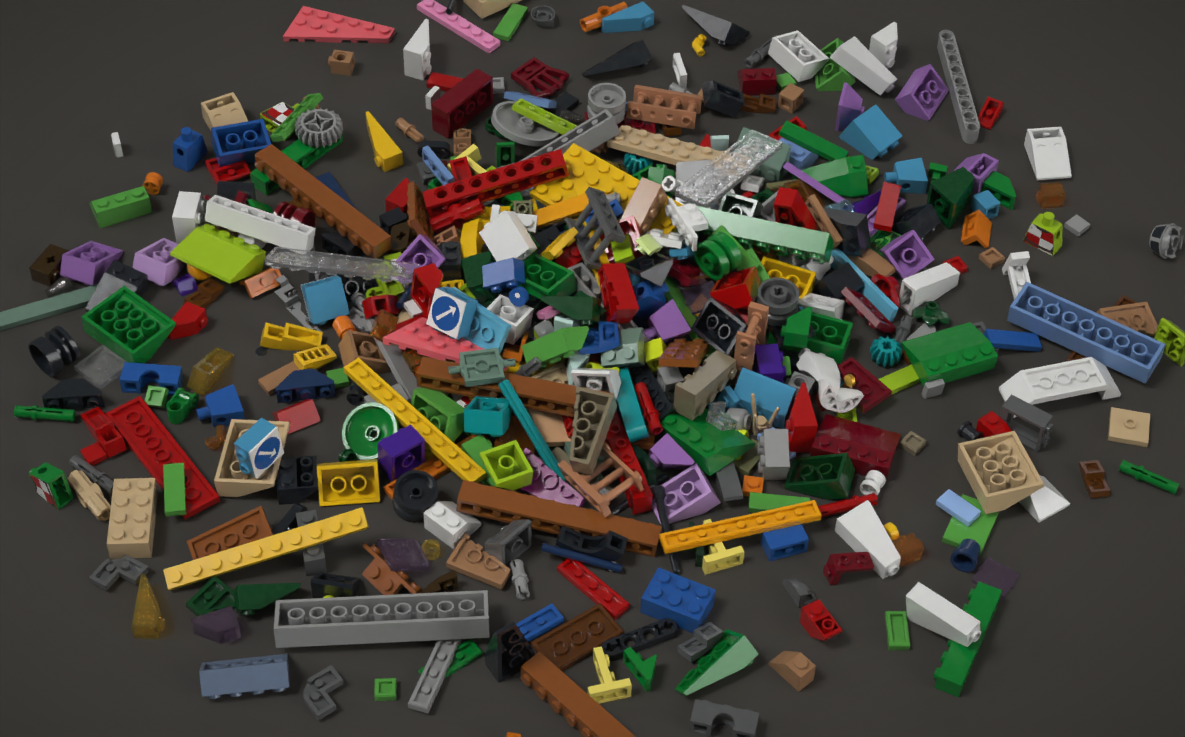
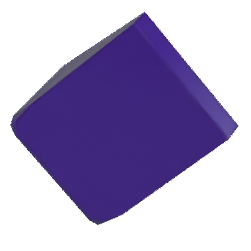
M189 274L172 280L173 285L181 296L197 291L195 278Z

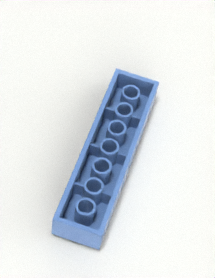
M1026 282L1009 308L1007 321L1081 355L1093 357L1105 366L1145 384L1161 360L1165 344L1029 282Z

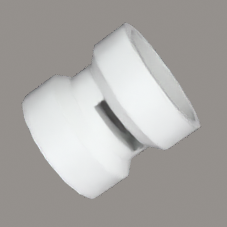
M870 470L865 477L866 480L860 485V491L864 495L875 493L878 496L880 488L886 482V478L881 472Z

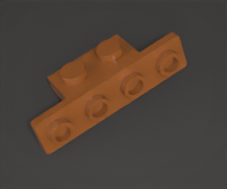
M366 543L363 545L374 557V560L364 570L362 575L383 595H397L403 587L407 588L412 594L421 593L423 589L415 582L411 583L408 581L409 576L403 570H397L394 567L396 563L386 556L384 558L381 555L383 551L375 544L370 546Z

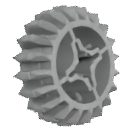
M314 108L310 111L307 109L306 113H301V116L298 117L295 131L299 141L303 142L304 145H309L310 148L312 146H316V148L323 146L325 148V145L331 146L332 143H337V140L341 139L343 122L339 114H335L334 110Z

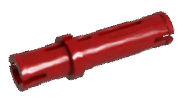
M644 382L637 383L634 389L644 412V420L648 422L651 434H660L663 431V427L659 421V412L653 405L647 385Z
M875 493L859 497L854 495L850 499L818 505L822 518L848 512L867 500L872 506H876L878 501L875 500L878 499Z

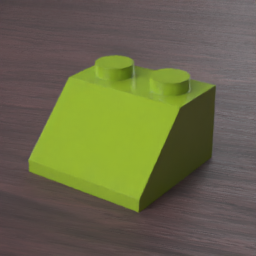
M517 440L480 452L479 455L496 487L514 491L532 483L533 470Z

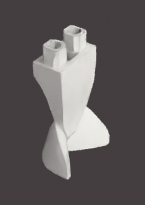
M802 348L798 354L799 361L796 365L800 371L814 377L818 381L821 405L828 410L845 413L853 409L864 397L863 393L859 390L840 387V372L833 358L827 357L820 352L814 353L810 349Z

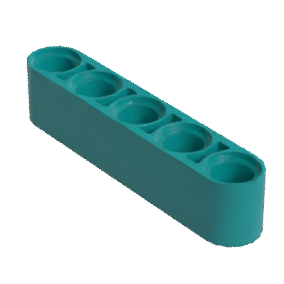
M628 367L619 369L621 386L617 402L629 441L632 443L649 437V433Z

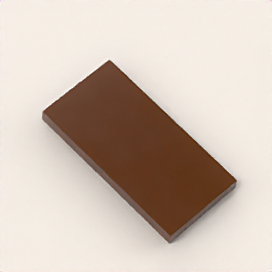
M599 603L532 641L531 647L536 654L540 651L556 667L564 671L592 655L593 648L601 647L603 642L624 634V631Z

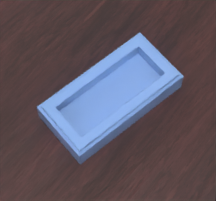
M950 489L936 500L938 507L967 527L981 513L979 509Z

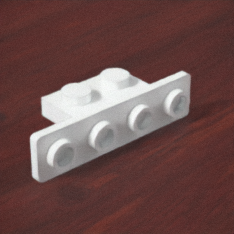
M668 198L667 205L665 206L666 215L670 217L673 226H676L680 236H683L686 245L692 251H697L698 236L695 231L708 229V221L695 204L677 207L672 198Z

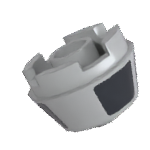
M1174 223L1157 225L1150 236V249L1162 258H1175L1176 250H1181L1184 235L1180 234L1182 228Z

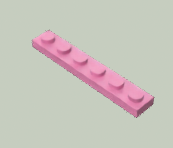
M423 0L417 4L418 11L488 54L500 46L499 39L454 12L450 15L447 14V8L438 2Z

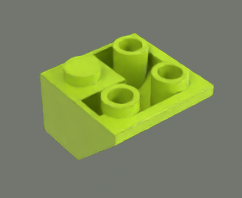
M1161 318L1154 339L1165 344L1163 351L1165 355L1178 365L1183 366L1185 362V331L1173 322Z

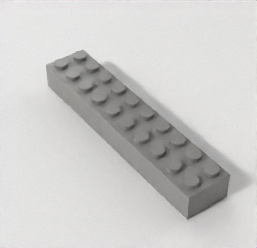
M488 590L276 600L274 617L276 648L489 638Z

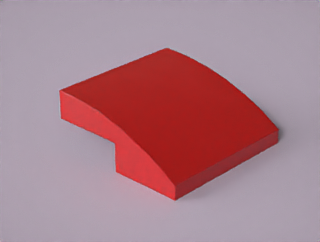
M216 158L205 161V166L217 185L218 181L232 182L251 176L245 160L220 168Z

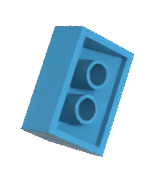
M742 368L734 388V392L740 399L736 408L746 409L753 417L751 394L754 393L757 416H764L769 421L775 409L779 407L780 410L772 426L784 429L786 420H789L795 402L796 388Z

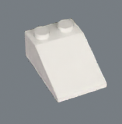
M429 19L423 21L403 49L405 75L419 80H424L432 69L430 65Z

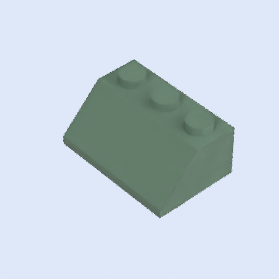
M743 127L733 155H740L751 159V166L746 170L747 172L772 182H780L788 172L783 166L786 162H789L791 146Z

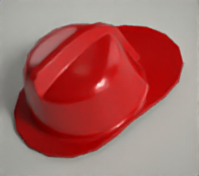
M875 274L871 281L899 308V282L892 276Z

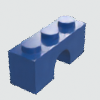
M124 362L119 380L121 390L125 393L141 394L146 384L158 383L159 387L169 390L168 396H173L176 390L182 387L184 375L182 366Z

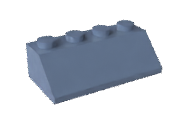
M288 653L202 662L199 670L202 697L207 696V699L220 698V695L223 694L236 697L241 696L242 692L261 694L264 693V690L272 689L273 692L285 691V688H288L290 684Z

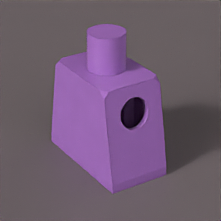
M673 299L648 318L647 324L649 328L643 330L644 335L649 340L661 337L664 343L670 342L675 338L685 337L691 331Z

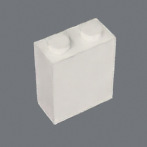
M502 211L497 215L498 218L485 224L484 229L479 232L496 262L512 257L523 261L538 249L514 211Z

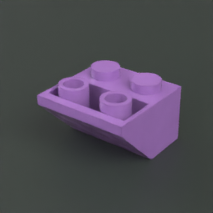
M981 153L966 158L955 170L964 167L973 174L975 179L972 193L977 194L981 192L983 182L993 171L997 172L999 160Z

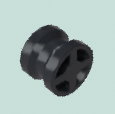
M354 382L351 384L350 392H348L346 398L350 404L359 406L364 404V396L368 394Z

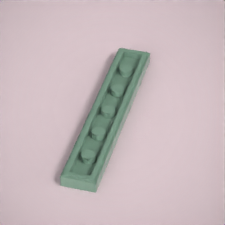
M98 284L0 312V331L85 307Z

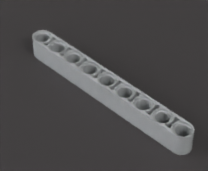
M942 30L939 33L937 49L961 137L965 143L974 144L978 140L980 130L976 109L955 35L950 30Z

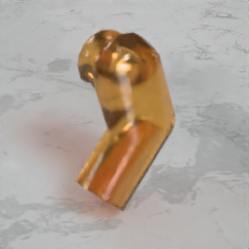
M217 425L216 436H210V439H206L205 444L209 449H217L225 443V426Z

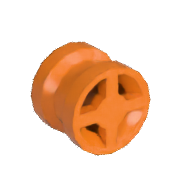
M150 172L146 175L142 186L145 187L148 194L156 195L159 193L164 179L160 174Z

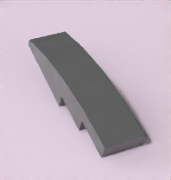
M732 461L714 473L715 483L723 501L743 499L739 478Z

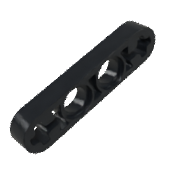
M665 618L606 640L601 646L604 654H608L609 661H616L623 658V651L629 648L625 646V641L632 640L635 642V645L631 648L636 653L674 638L677 633V624L674 620ZM645 633H651L654 635V638L648 640L645 639L643 635Z

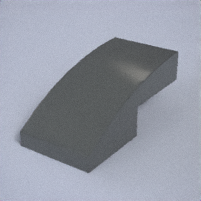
M708 622L694 630L693 638L678 645V653L692 663L709 651L724 635L723 631L713 623Z

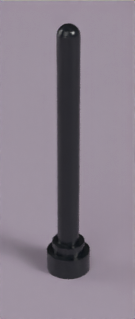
M661 485L653 486L650 488L653 494L652 500L656 503L663 533L670 532L671 529L664 505L665 488ZM668 553L673 573L680 574L681 569L677 553Z

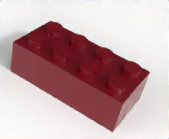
M475 69L453 88L446 91L439 99L435 100L431 104L433 131L449 139L454 135V130L463 128L493 104V77L479 69Z

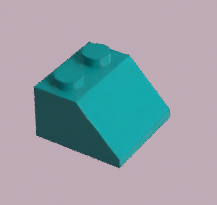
M475 396L464 409V432H471L473 435L490 434L492 437L503 435L509 428L512 408L506 398Z

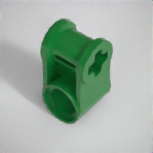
M179 387L166 404L169 422L175 425L183 423L191 411L196 408L199 402V394H192Z

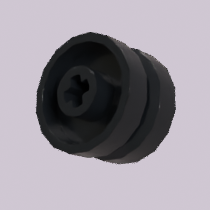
M419 470L407 471L400 475L395 482L392 499L393 509L396 514L405 521L413 523L424 521V512L437 502L439 492L437 482L431 475Z

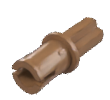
M399 118L396 121L395 126L406 137H411L418 144L424 140V136L416 130V127L409 124L404 118Z

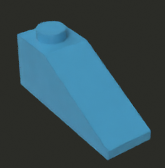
M644 2L602 18L603 33L641 31L654 25V11Z

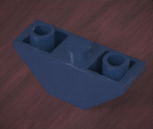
M313 368L293 371L276 387L278 403L336 396L334 380Z

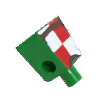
M43 463L38 468L34 467L30 470L29 477L32 479L36 492L57 510H60L74 499L64 471L48 463Z

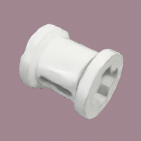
M667 176L662 181L663 189L674 196H677L679 188L685 189V184L680 180H676L673 176Z

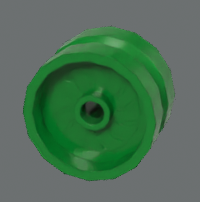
M716 232L708 240L699 243L697 251L694 252L700 269L713 280L722 279L742 264V256L737 244L729 235L723 232Z

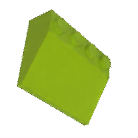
M204 224L196 227L170 252V256L231 284L261 272L266 251L260 249L258 245L249 244L242 238L230 235L227 231L219 230L212 224Z

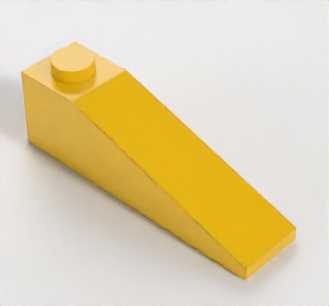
M369 111L365 112L366 125L376 165L381 167L384 172L402 166V151Z

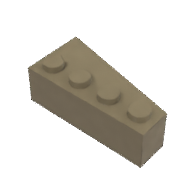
M718 350L704 360L702 367L698 366L694 369L693 375L687 374L684 377L685 382H678L675 385L674 411L692 421L698 415H702L707 404L712 403L716 394L725 388L728 380L735 377L737 373V360Z
M576 386L573 434L569 458L573 471L588 475L593 474L617 408L613 394Z

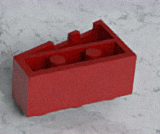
M779 187L774 201L776 222L818 231L819 226L798 190Z
M625 263L602 264L598 270L604 309L607 310L605 314L606 322L629 323L639 310V306Z

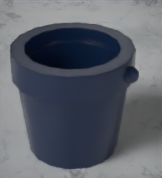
M967 538L962 540L951 555L950 561L953 567L962 572L973 571L978 562L980 545L973 539Z

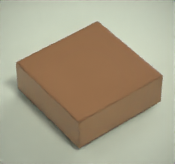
M994 247L979 254L978 258L990 269L1005 261V257Z

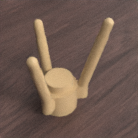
M752 393V432L754 435L763 432L764 429L772 428L780 408L777 407L769 421L764 416H757L755 394Z

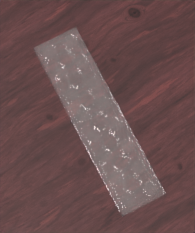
M752 129L677 188L675 196L696 206L709 208L782 149L783 142Z
M274 247L265 257V265L271 266L274 269L282 267L289 268L291 271H299L301 269L307 270L309 273L343 274L349 278L360 276L366 280L376 278L381 279L383 282L399 281L401 284L412 283L414 269L419 268L421 265Z

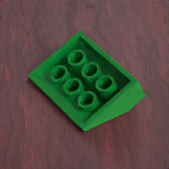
M123 286L81 316L85 333L124 362L144 364L176 326V322L126 286Z
M971 322L901 342L923 387L926 382L943 379L944 383H948L994 369L998 358L991 342Z
M706 408L702 415H698L693 421L677 412H673L660 420L663 431L659 434L660 439L668 433L695 461L701 470L709 476L756 446L755 442Z

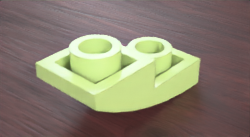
M649 233L636 240L639 244L636 248L643 255L647 253L651 256L655 251L659 252L663 248Z

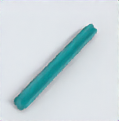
M509 380L500 382L498 384L500 390L545 465L566 482L567 480L562 475L556 458Z

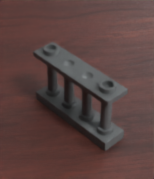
M589 186L585 191L589 199L588 205L577 220L568 217L565 220L569 229L575 227L578 231L574 238L585 266L592 270H599L602 266L599 258L611 241L622 243L626 237L605 193ZM592 210H594V215L587 223V225L584 227L583 223L590 215ZM599 221L600 226L589 239V233ZM604 233L605 238L597 249L594 250V245Z

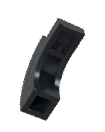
M563 525L559 529L555 545L563 549L612 562L624 555L628 538L611 530L602 536H588Z

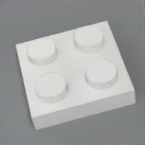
M652 229L646 233L651 234L663 246L681 249L685 242V239L676 232L664 234L663 230Z

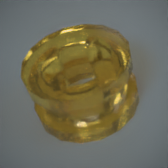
M429 539L423 542L422 555L425 559L434 560L439 557L440 544L437 540Z

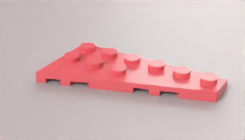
M303 6L283 35V41L289 42V39H298V42H305V39H313L315 42L342 43V40H351V43H358V40L368 43L389 44L395 35V28Z
M423 317L383 337V344L385 345L397 344L399 349L402 350L407 348L417 350V354L444 361L450 359L455 361V363H460L459 352L484 349L464 338L459 340L452 339L449 335L434 330L433 327L426 324L427 319Z

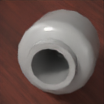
M731 407L722 415V420L736 430H749L751 428L752 416L746 409Z

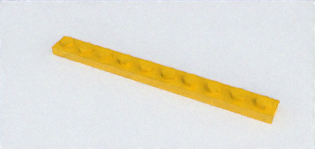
M359 357L343 367L344 373L377 403L388 407L395 414L400 424L404 427L411 424L425 439V446L462 480L479 483L487 477L484 469Z
M361 507L164 569L167 587L171 591L369 529L364 509Z

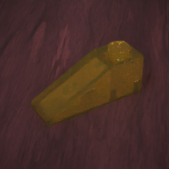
M216 347L192 368L187 387L193 389L196 393L206 394L219 379L234 354Z
M141 574L131 626L134 638L160 639L161 631L165 630V618L161 616L160 608L146 574Z

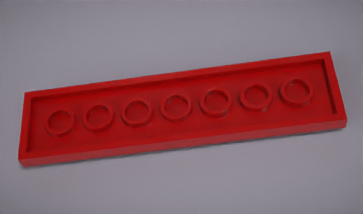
M141 396L106 413L113 422L115 429L123 437L124 442L151 477L155 478L156 483L163 492V465L184 462L186 514L181 515L184 520L220 502L219 495Z

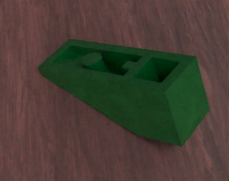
M541 296V301L572 319L581 321V325H592V322H600L601 299L592 296Z
M301 583L237 585L235 587L236 613H242V616H254V613L275 603L276 600H280L297 591L301 587Z

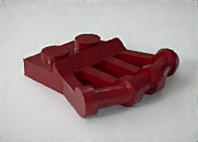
M533 57L513 71L511 79L522 85L523 89H527L532 96L544 98L553 96L555 91H560L563 88L564 82L569 79V74L566 71L549 67ZM540 79H543L544 81H546L547 83H549V84L552 85V86L550 87L549 85H547L546 83H544V82L541 81ZM533 85H535L536 87H538V88L541 89L542 91L537 92L536 89L533 87Z

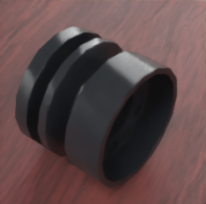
M58 325L53 327L51 331H47L45 338L40 336L28 344L29 352L36 365L50 377L62 371L64 365L69 366L72 362L80 359V352L76 343L68 332Z

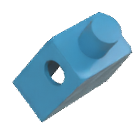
M922 158L894 163L893 172H885V182L901 185V193L926 194L928 179Z

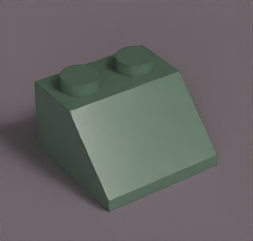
M643 328L618 330L619 346L601 352V366L604 368L618 367L620 369L624 367L645 366Z

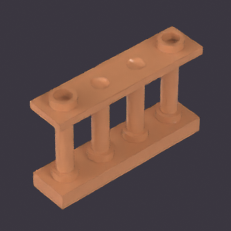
M635 85L633 101H628L626 118L694 129L696 114L701 113L703 96Z
M750 302L746 333L738 331L736 335L734 359L737 360V373L732 379L731 385L736 386L742 368L753 371L755 346L765 344L769 306Z
M604 442L599 457L602 455L606 460L595 467L592 475H579V472L573 471L572 466L565 460L558 463V467L564 478L604 517H607L611 514L608 506L611 500L632 485L640 492L644 488L641 484V481H643L641 475L637 471L633 472ZM611 465L616 468L615 471L595 485L589 484L590 480ZM623 475L627 479L607 494L600 495V490Z

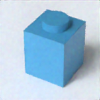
M989 190L973 195L971 209L974 212L980 210L988 219L998 216L1000 202Z

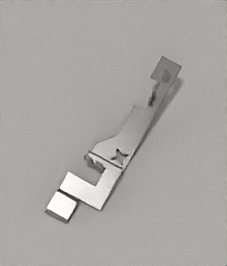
M284 275L276 278L275 281L280 283L281 288L276 290L275 293L285 302L286 309L305 328L316 329L322 332L317 326L312 328L309 325V318L301 311V302L298 299L296 290L288 293L289 298L284 294L294 288Z

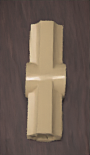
M82 470L71 472L67 481L77 493V497L83 507H88L99 521L108 520L110 518L111 505L104 498L100 487L96 483H92Z

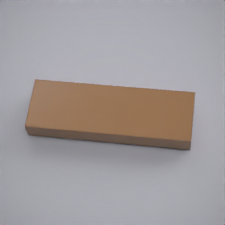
M815 194L808 197L805 204L822 232L830 233L834 240L833 249H835L843 239Z

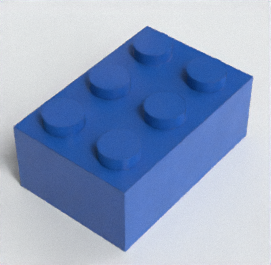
M263 119L211 128V142L219 168L243 160L247 164L256 162L255 154L271 144Z
M658 567L641 597L640 613L658 620L670 618L676 622L678 628L694 634V630L704 624L714 606L716 590Z

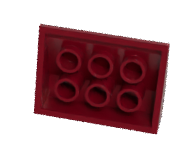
M825 414L812 444L810 456L848 453L856 469L855 474L866 476L870 470H876L881 472L887 481L901 434Z

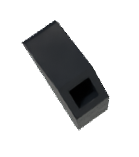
M83 378L63 379L42 395L44 408L75 410L105 407L102 391Z

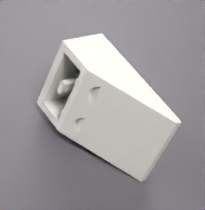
M1062 127L1027 129L1024 146L1037 181L1071 178L1066 137Z

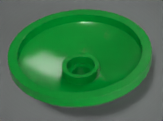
M369 402L359 405L349 413L342 427V441L345 448L352 449L356 453L357 459H378V442L399 430L397 418L383 404ZM377 432V436L373 438V434Z

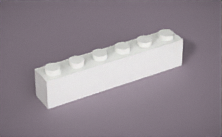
M214 195L207 201L205 221L214 226H221L229 231L239 232L247 237L260 239L264 243H271L280 248L295 251L297 254L306 255L313 248L316 228L218 195Z

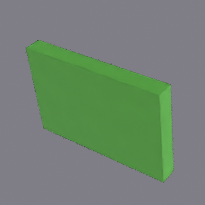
M962 494L961 498L981 511L980 516L968 527L952 516L942 542L958 547L962 540L967 538L973 539L980 545L979 556H981L1000 511L985 514L978 499Z

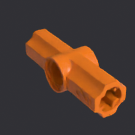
M622 2L612 7H599L597 13L580 19L582 30L586 33L598 27L602 28V18L628 8L627 4Z

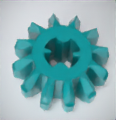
M625 153L624 169H627L628 173L635 174L650 164L653 166V159Z
M880 336L878 340L874 339L870 347L871 360L876 361L877 365L882 364L884 368L886 365L892 367L894 364H898L903 352L901 343L896 342L895 338L889 339L888 336L886 338Z

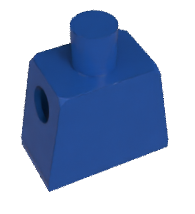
M189 127L181 129V135L173 142V166L189 172L208 153L203 136L200 133L191 130Z
M647 280L632 286L639 306L636 315L648 320L652 314L666 304L664 294L669 289L665 282L662 287Z
M234 384L206 395V407L196 409L199 421L210 418L215 428L230 426L231 419L245 420L244 411Z

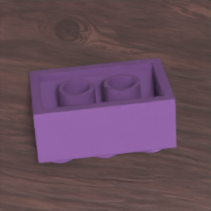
M928 64L913 72L895 100L904 113L928 121L949 89L932 65Z

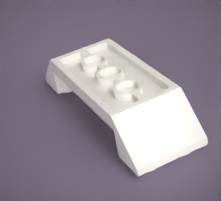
M1093 357L1021 370L999 386V391L1005 402L1012 394L1031 405L1093 392H1099L1102 400L1121 396L1107 367Z

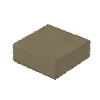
M910 431L899 442V447L916 456L926 445L927 440Z

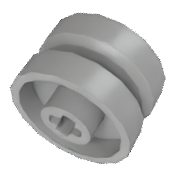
M600 83L593 86L588 93V118L590 119L607 109L614 116L617 124L624 120L626 93L622 87L612 83Z

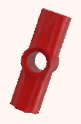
M477 198L463 205L453 204L448 208L447 212L435 216L429 221L433 231L437 234L454 225L456 228H461L464 223L468 222L467 220L485 213L486 210L482 200Z

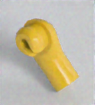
M699 34L692 42V48L699 57L705 54L702 47L705 44L706 36L703 34Z

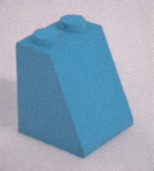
M875 104L855 118L839 137L871 160H874L876 157L882 158L889 148L893 150L900 144L898 140L902 135Z

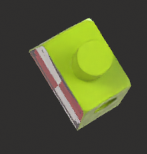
M281 102L260 113V119L264 120L266 129L273 133L299 104L296 103L291 107L285 102ZM295 130L284 141H286L295 132Z
M1052 212L1041 213L1031 223L1023 242L1054 256L1062 246L1063 225L1054 220L1055 215Z

